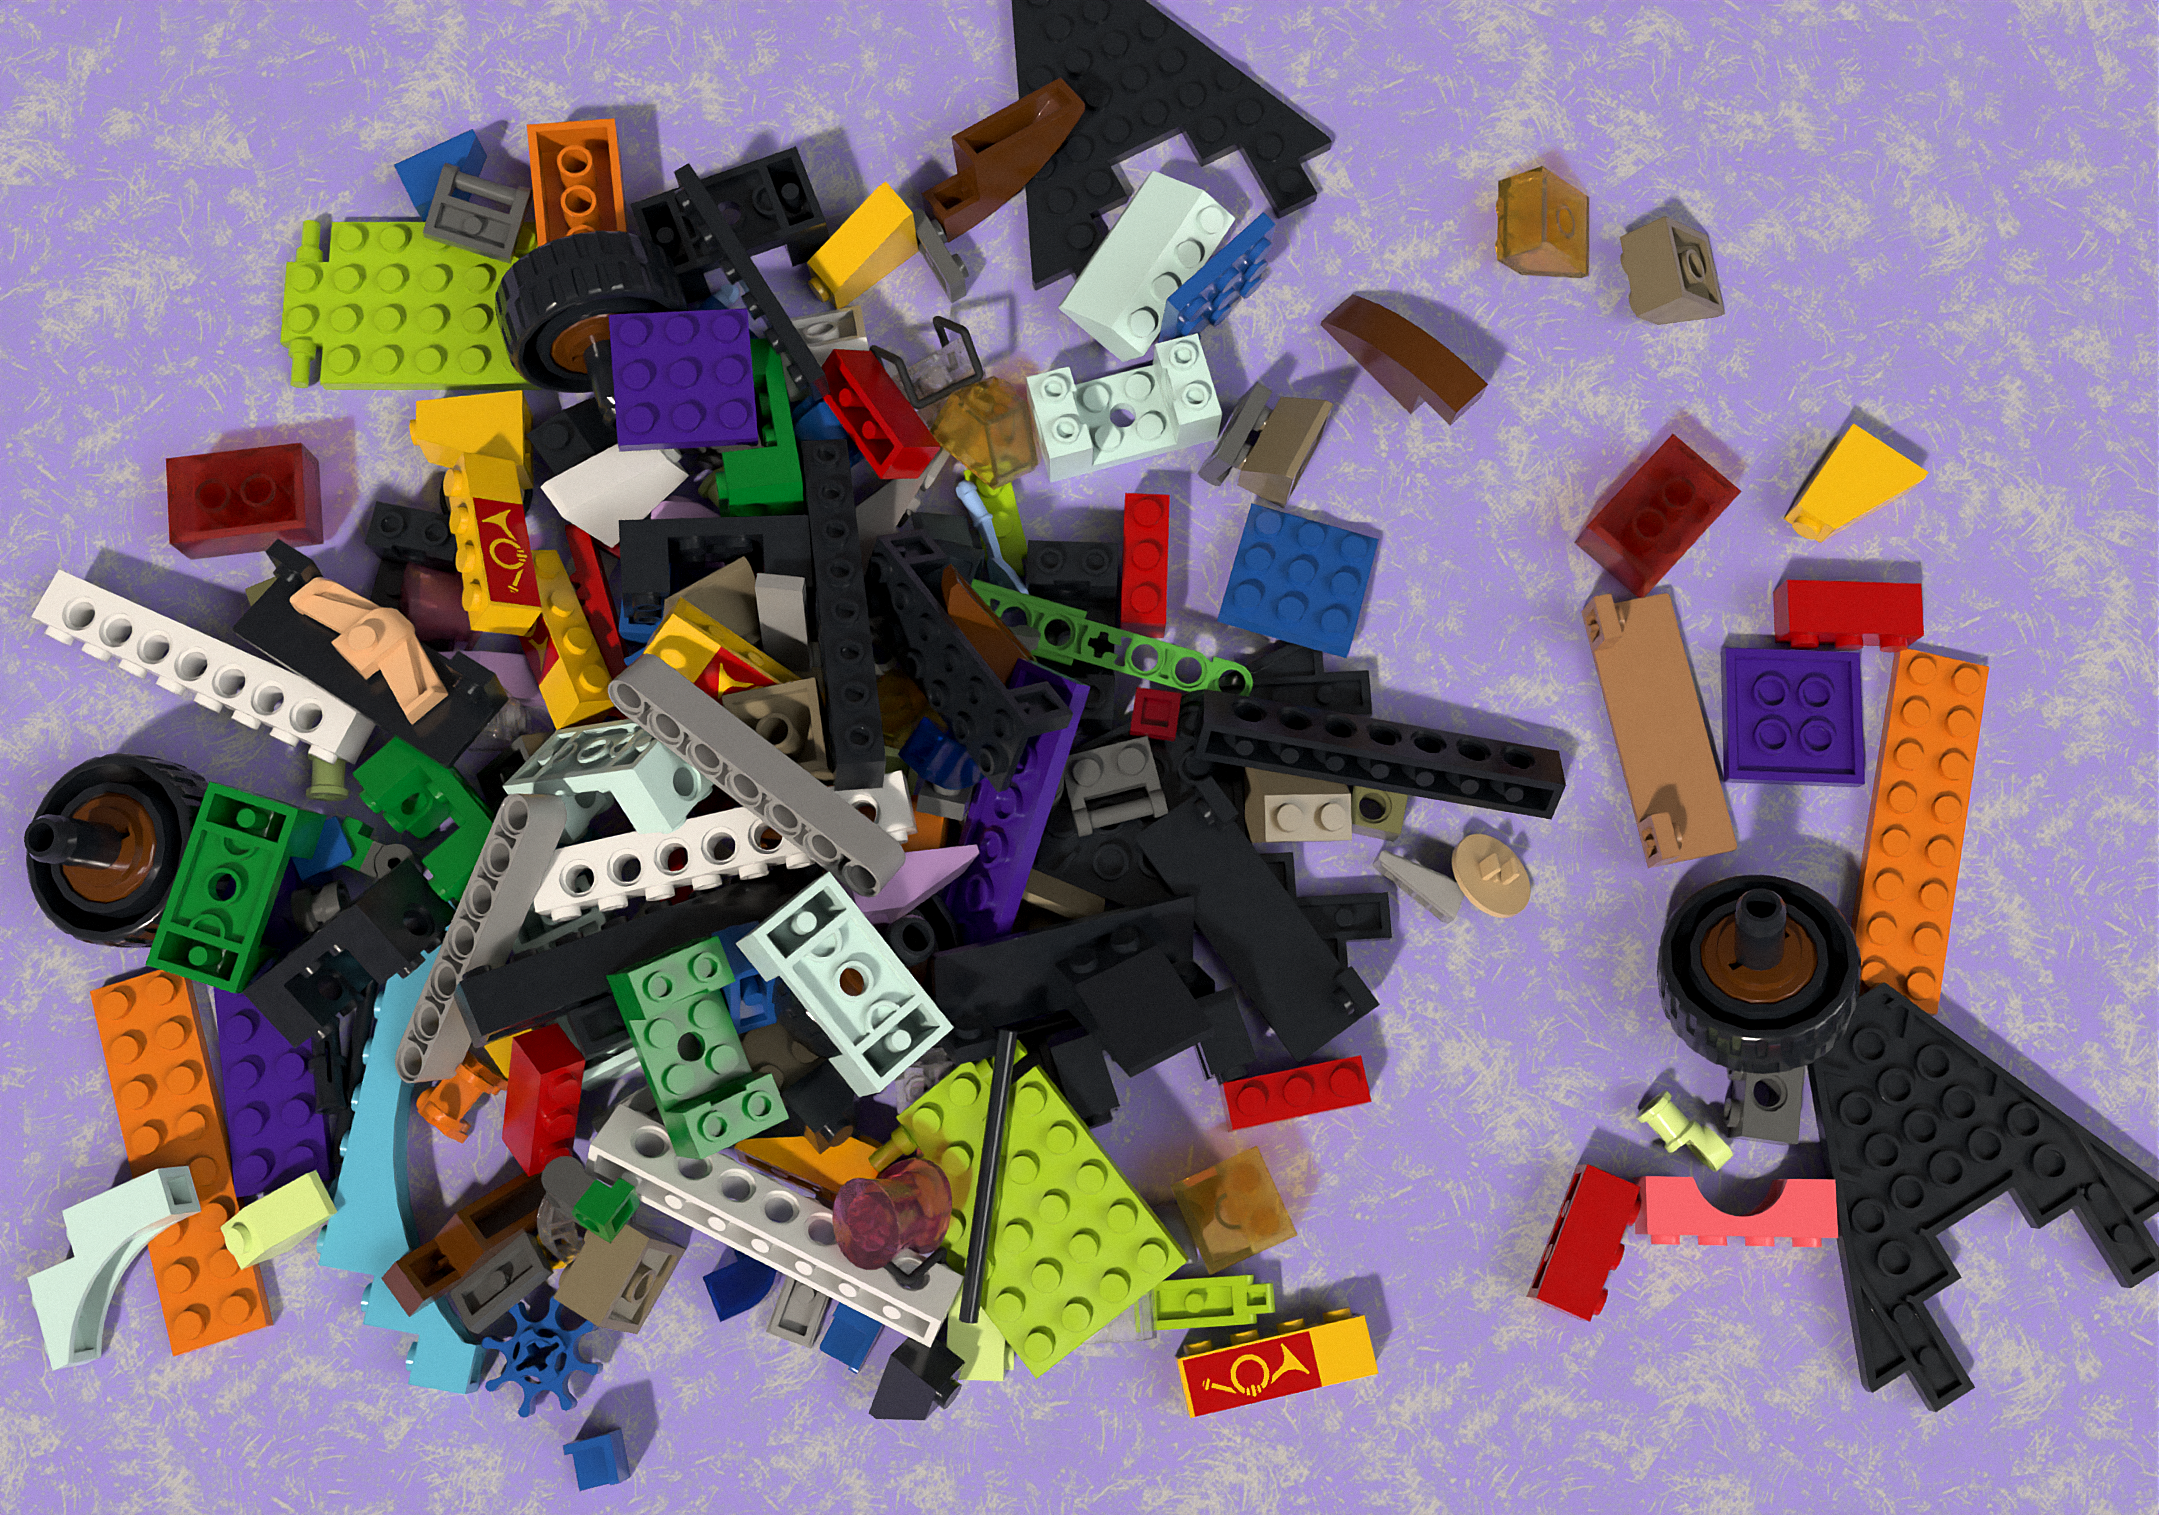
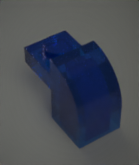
M925 716L897 754L920 777L944 789H964L980 782L986 777L980 772L977 764L967 753V748L955 739L951 730Z
M733 1248L738 1260L737 1262L703 1276L720 1322L732 1319L764 1303L777 1288L782 1272Z

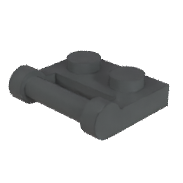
M445 163L435 190L423 235L430 240L511 264L525 216L531 204L533 190L520 185L517 189L460 172L459 166ZM456 188L512 207L510 213L506 214L451 196Z
M1257 382L1238 399L1232 411L1233 416L1211 456L1204 461L1198 472V475L1204 481L1215 486H1221L1227 475L1226 470L1231 466L1236 469L1240 466L1250 449V445L1245 443L1252 429L1257 432L1261 428L1271 410L1265 405L1272 393L1270 389Z
M1148 736L1068 755L1063 770V777L1079 837L1093 834L1092 829L1151 814H1153L1154 818H1158L1168 813ZM1143 786L1146 788L1148 797L1087 812L1084 801Z

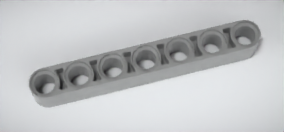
M648 653L640 655L608 685V694L611 701L623 714L857 894L868 898L875 897L904 865L906 859L905 852L892 836L659 657Z
M516 793L508 795L502 802L398 1046L395 1066L398 1075L404 1082L418 1083L451 1079L457 1074L455 1072L457 1066L463 1063L472 1040L453 994L459 981L463 980L462 975L482 965L489 964L492 970L505 965L566 824L567 810L564 802L557 795Z

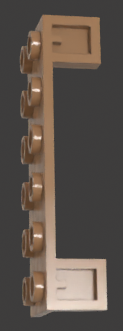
M1611 593L1593 597L1581 613L1648 869L1736 850L1735 835L1670 595L1663 593L1617 603L1613 602Z

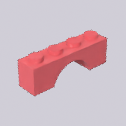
M1633 1177L1634 1184L1641 1187L1637 1199L1641 1200V1208L1635 1221V1234L1650 1235L1651 1244L1680 1245V1235H1698V1245L1727 1246V1236H1745V1246L1775 1247L1774 1237H1792V1247H1822V1238H1838L1835 1180H1772L1766 1197L1755 1209L1740 1216H1733L1713 1207L1703 1197L1693 1177Z

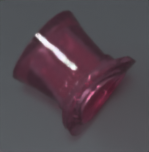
M411 561L408 562L401 584L398 611L413 624L415 635L419 641L453 639L454 642H467L464 651H472L483 631L471 630L468 611H465L463 608L462 594L464 585L461 572L457 571L454 575L430 569Z
M909 1158L891 1165L882 1173L879 1179L853 1178L847 1181L840 1188L836 1196L832 1216L834 1235L843 1255L858 1268L877 1270L884 1267L906 1249H910L918 1254H927L935 1251L945 1238L951 1218L952 1194L948 1178L939 1165L925 1158Z

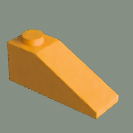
M860 1135L858 1140L849 1137L841 1145L831 1146L822 1154H819L804 1136L744 1139L736 1143L734 1147L740 1162L852 1211L872 1194L879 1191L890 1168L889 1165L881 1172L873 1168L868 1157L883 1145L875 1139Z

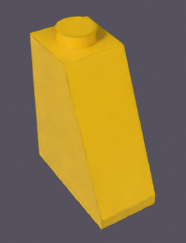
M886 181L876 188L807 262L811 280L808 281L809 287L822 303L829 300L835 309L844 308L919 251L913 212Z
M523 390L416 401V419H411L409 423L410 436L414 446H420L429 463L452 469L463 452L515 460L519 487L522 489L534 488L533 445L526 436L527 433L533 430V413Z
M1853 423L1837 439L1783 519L1792 524L1793 529L1802 537L1815 539L1822 543L1908 494L1925 479L1929 472Z

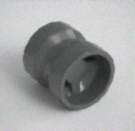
M340 879L326 882L322 888L316 891L310 887L293 890L291 893L293 918L298 930L304 935L310 934L351 902L349 891L345 883Z

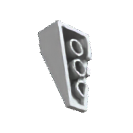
M952 437L940 443L941 448L918 479H891L855 506L864 578L877 536L899 533L900 531L895 527L901 528L910 518L911 514L916 512L921 504L917 494L920 490L925 492L930 487L957 444V441Z

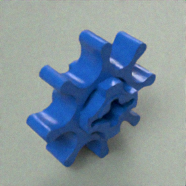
M554 1296L550 1298V1308L547 1316L541 1321H535L529 1317L525 1304L522 1301H519L508 1311L516 1319L517 1331L509 1341H504L496 1336H488L481 1341V1345L485 1349L493 1348L500 1350L505 1355L507 1361L504 1373L500 1377L486 1382L485 1387L487 1391L500 1390L508 1381L518 1383L524 1391V1401L518 1410L519 1416L523 1418L535 1413L536 1399L543 1390H550L558 1396L562 1410L567 1411L575 1408L578 1403L577 1399L570 1393L568 1388V1380L571 1374L576 1370H582L590 1375H596L603 1371V1364L601 1362H588L584 1360L578 1350L581 1338L586 1333L596 1331L599 1327L587 1320L576 1330L566 1328L561 1320V1311L564 1305L555 1300ZM545 1329L555 1332V1335L546 1333ZM559 1344V1347L546 1357V1363L527 1367V1363L535 1359L534 1357L540 1353L539 1348ZM530 1376L537 1377L541 1382L531 1379Z

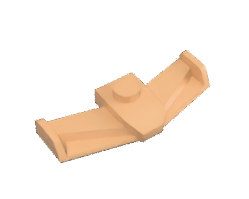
M315 577L291 596L290 603L296 611L302 615H308L341 634L331 643L366 680L379 669L381 670L411 725L448 696L447 690L415 635L413 624L397 609L381 607L341 584L323 577Z

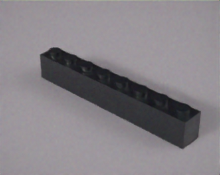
M815 862L812 865L796 869H787L786 863L772 866L773 870L768 871L769 873L765 876L741 880L740 876L737 875L730 880L731 885L716 890L714 887L705 890H695L688 895L689 900L673 905L671 900L662 901L647 908L644 911L645 915L629 921L627 916H620L604 923L600 927L601 931L584 937L583 932H575L556 941L555 948L541 953L538 952L537 948L527 949L512 956L509 959L510 964L493 970L489 964L482 965L462 975L463 980L459 981L453 996L475 1049L565 1016L571 1010L613 994L606 977L610 973L689 940L709 937L711 933L724 930L730 926L743 925L757 920L760 924L800 890L823 875L819 864Z

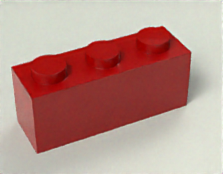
M833 349L821 366L826 374L831 391L823 399L880 479H918L941 448L940 444L872 351Z
M1125 493L1120 629L1149 638H1164L1167 610L1170 495Z
M1786 580L1773 592L1775 643L1791 644V648L1795 650L1815 649L1819 647V644L1835 645V649L1838 651H1856L1862 649L1863 646H1879L1881 652L1894 653L1907 650L1909 645L1924 636L1921 583Z
M558 1023L515 1036L512 1041L502 1140L528 1177L543 1172L545 1166L553 1159L563 1156L572 1157L585 1058Z
M1361 1055L1226 1082L1219 1086L1228 1133L1356 1107L1372 1102Z
M1589 1164L1576 1165L1526 1297L1578 1320L1590 1322L1593 1314L1598 1316L1608 1296V1289L1603 1286L1609 1270L1615 1271L1624 1254L1625 1245L1620 1243L1626 1225L1632 1226L1638 1217L1641 1200L1637 1199L1641 1187Z

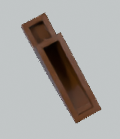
M1060 77L951 137L957 174L921 193L926 216L930 221L936 219L939 222L948 243L972 229L998 210L1030 181L1061 146L1085 110L1084 102Z
M1352 294L1321 322V326L1410 414L1426 402L1449 425H1452L1482 397L1488 386L1464 361L1423 329L1384 306Z
M952 564L948 565L943 570L940 605L1008 689L1018 657L1038 662Z
M524 1172L459 1210L434 1239L394 1262L381 1279L409 1317L457 1287L522 1233H533L560 1212L549 1202L541 1181L542 1172L530 1177Z

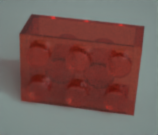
M1672 434L1586 526L1574 543L1638 598H1644L1742 491L1675 434Z
M302 443L166 458L169 544L190 560L266 551L277 539L293 548L324 544L319 460Z

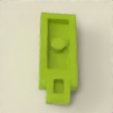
M1003 461L963 470L965 480L975 484L977 487L976 491L988 513L993 516L991 520L1003 560L1016 572L1019 578L1024 577L1022 559H1027L1028 548L1007 462ZM980 535L982 549L985 550L984 560L987 568L988 555L986 545Z
M1254 1274L1163 1280L1145 1294L1148 1331L1256 1324L1257 1314L1276 1312L1273 1283L1254 1284Z

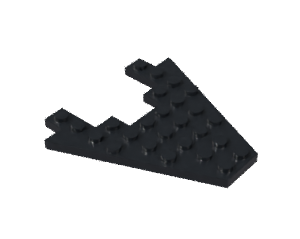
M1011 0L1019 100L1061 77L1085 104L1083 114L1061 146L1025 185L1032 285L1035 291L1070 274L1074 281H1076L1104 240L1093 219L1127 203V194L1111 166L1181 133L1201 167L1239 150L1278 219L1316 201L1318 193L1301 164L1329 151L1332 143L1329 136L1146 0Z
M1291 643L1244 666L1251 673L1253 680L1252 690L1248 697L1369 718L1373 714L1369 670L1324 672L1322 651ZM1237 670L1219 678V687L1222 692L1238 695L1245 686L1244 677ZM1203 689L1192 691L1181 696L1175 741L1148 738L1168 812L1193 796L1195 787L1209 776H1212L1238 811L1235 822L1245 834L1241 772L1243 766L1194 758V723ZM1130 721L1070 750L1069 755L1141 738V736L1130 735ZM1064 783L1061 799L1055 806L1051 807L1032 869L1105 898V901L1121 907H1128L1174 895L1135 842L1137 834L1161 817L1154 818L1153 814L1095 828L1092 829L1093 834L1079 837ZM1145 786L1084 802L1088 812L1145 798L1148 795ZM1293 852L1259 854L1344 970L1348 969L1346 942L1382 941L1392 938L1388 892L1297 897ZM1194 923V933L1204 936Z
M1876 983L1859 994L1854 1017L1849 1022L1846 1033L1841 1040L1834 1044V1047L1829 1052L1808 1064L1807 1070L1826 1179L1835 1180L1838 1221V1238L1836 1239L1861 1385L1865 1391L1874 1393L1906 1373L1929 1411L1938 1412L1974 1389L1975 1386L1923 1303L1962 1278L1936 1235L2008 1191L2030 1228L2040 1229L2072 1209L2120 1286L2133 1288L2159 1271V1247L2143 1223L2159 1212V1182L1887 983Z

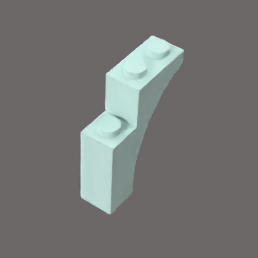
M189 1166L155 1169L62 1210L67 1227V1238L72 1245L75 1257L27 1277L32 1293V1303L38 1315L45 1341L44 1347L49 1356L52 1371L83 1365L101 1358L102 1335L107 1310L113 1293L132 1260L152 1239L165 1229L189 1216L201 1212Z

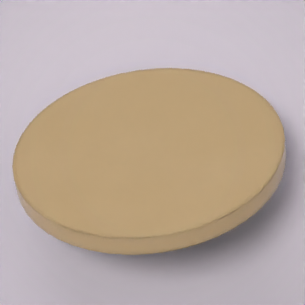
M1485 834L1469 835L1455 846L1452 854L1453 873L1461 891L1472 904L1481 911L1498 918L1513 917L1527 906L1531 893L1529 878L1523 864L1508 846L1498 839Z

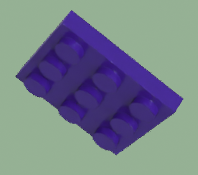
M747 308L609 315L619 452L758 444Z
M1727 647L1720 652L1724 782L1860 787L1865 784L1860 652Z

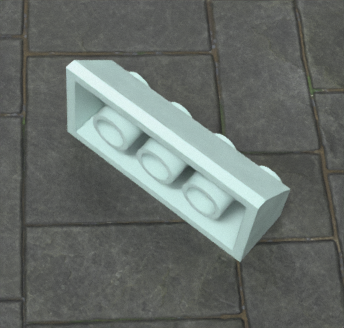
M1156 171L1150 172L1058 308L1122 362L1144 356L1161 330L1166 299L1206 264L1236 218L1204 190Z

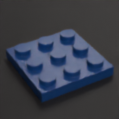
M1264 212L1166 299L1158 343L1198 333L1200 340L1201 335L1199 333L1209 324L1216 327L1229 315L1232 310L1230 305L1240 296L1247 299L1259 288L1263 281L1260 278L1261 274L1268 265L1266 261L1267 254L1273 247L1271 240L1276 226Z
M1251 503L1217 622L1347 659L1379 539Z

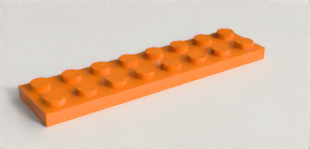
M1907 649L1894 653L1851 927L1856 936V945L1859 947L1861 955L1859 994L1876 983L1885 982L1929 1015L1934 1016L1938 1013L1989 667Z
M159 969L90 991L132 1179L158 1168L189 1166L201 1207V1212L171 1225L148 1243L173 1357L273 1326L259 1263L241 1270L234 1255L227 1249L225 1237L220 1229L221 1226L245 1207L243 1198L236 1197L228 1131L192 980Z

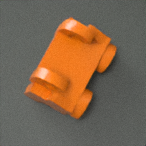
M467 1051L463 1063H460L455 1069L456 1076L451 1079L442 1080L437 1087L426 1089L421 1093L416 1102L417 1112L428 1123L438 1128L445 1136L462 1144L468 1138L466 1132L471 1127V1124L462 1119L483 1092L487 1094L492 1093L496 1096L501 1089L506 1091L508 1086L507 1079L491 1069L470 1051Z

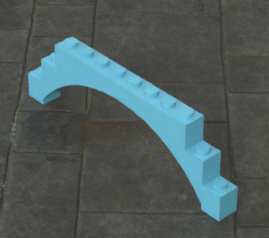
M588 827V832L583 838L568 845L558 843L555 849L599 840L603 836L594 828ZM587 869L577 876L580 877L585 874L593 880L594 874L591 869ZM450 900L448 903L457 910ZM440 945L430 954L423 950L421 954L426 960L404 979L398 973L387 980L385 991H381L377 996L374 1006V1017L378 1020L374 1036L367 1040L363 1051V1063L366 1065L363 1082L356 1086L351 1101L352 1111H355L351 1130L345 1132L340 1145V1157L344 1158L340 1176L333 1180L329 1190V1196L337 1213L329 1219L328 1225L322 1227L317 1239L316 1249L317 1253H320L318 1262L320 1266L374 1275L373 1283H369L366 1286L361 1300V1311L365 1312L364 1325L419 1335L418 1342L412 1343L406 1359V1370L411 1372L408 1381L409 1385L466 1395L478 1391L487 1349L482 1347L481 1341L475 1340L453 1311L445 1295L409 1317L381 1279L395 1261L422 1246L411 1205L407 1171L408 1123L415 1083H406L400 1078L395 1066V1056L440 950Z

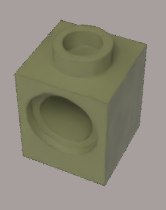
M1353 785L1349 787L1351 794L1352 833L1394 842L1401 835L1408 795ZM1363 800L1376 802L1381 809V818L1376 820L1365 818L1360 812L1359 803Z

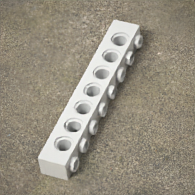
M59 569L31 616L48 626L44 634L68 646H71L76 639L85 643L81 649L83 652L108 663L110 657L113 656L122 660L118 666L119 668L139 678L145 679L148 672L158 676L159 678L155 684L172 693L182 696L185 689L196 693L194 702L212 711L220 713L224 706L234 711L232 719L252 729L258 730L261 723L273 728L269 735L285 744L296 747L299 740L311 745L308 751L309 754L332 765L335 764L337 758L355 765L376 724L301 676ZM131 633V636L129 637V639H128L127 641H125L126 638H127V636ZM169 649L167 655L162 659L164 652ZM207 665L204 673L199 676L201 669ZM245 681L243 689L236 694L238 686ZM284 697L282 705L274 711L277 701ZM322 714L321 722L312 729L313 721Z
M902 770L884 774L883 788L834 791V786L828 787L855 809L863 806L875 808L876 819L873 823L892 836L900 845L908 842L907 835L918 833L907 780ZM743 806L687 819L679 829L669 834H662L661 832L638 834L637 831L555 849L533 901L536 913L552 917L553 922H565L580 918L582 916L581 910L599 906L600 912L618 910L628 906L627 899L646 895L647 901L662 900L674 896L675 888L693 885V890H705L720 886L722 884L721 878L739 874L741 880L753 879L767 875L769 873L767 867L786 863L787 869H796L812 865L815 861L783 836L776 848L771 850L762 849L760 845L761 835L766 829L771 827ZM723 838H733L735 841L733 855L723 861L716 860L714 848L718 841ZM686 848L688 862L685 867L679 871H670L668 867L670 854L676 849ZM631 859H639L641 863L639 876L631 882H624L621 875L624 864ZM591 869L594 874L592 887L586 892L578 893L575 888L577 876L582 871Z
M622 1104L618 1105L590 1144L585 1173L610 1186H613L618 1178L625 1180L635 1186L640 1201L928 1347H931L964 1279V1276L952 1271L947 1265L936 1263L914 1284L906 1285L911 1289L901 1286L900 1284L903 1283L843 1234L840 1225L846 1217L824 1207L818 1200L812 1197H805L781 1185L770 1176L761 1175L737 1163L729 1155L715 1153L702 1160L677 1157L664 1125L652 1120L647 1114L634 1111ZM858 1220L851 1226L907 1275L912 1273L927 1259L910 1250L902 1242L890 1240L866 1228ZM856 1262L863 1263V1264L867 1265L868 1267L861 1266V1265H859V1264L856 1263Z

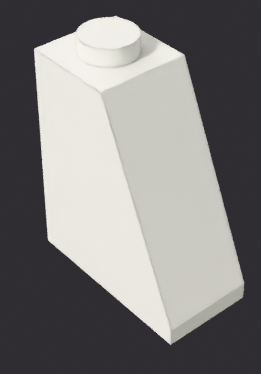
M618 444L546 481L541 486V489L564 519L613 548L619 542V520L644 519L689 475L678 462L683 457L678 449L619 452Z

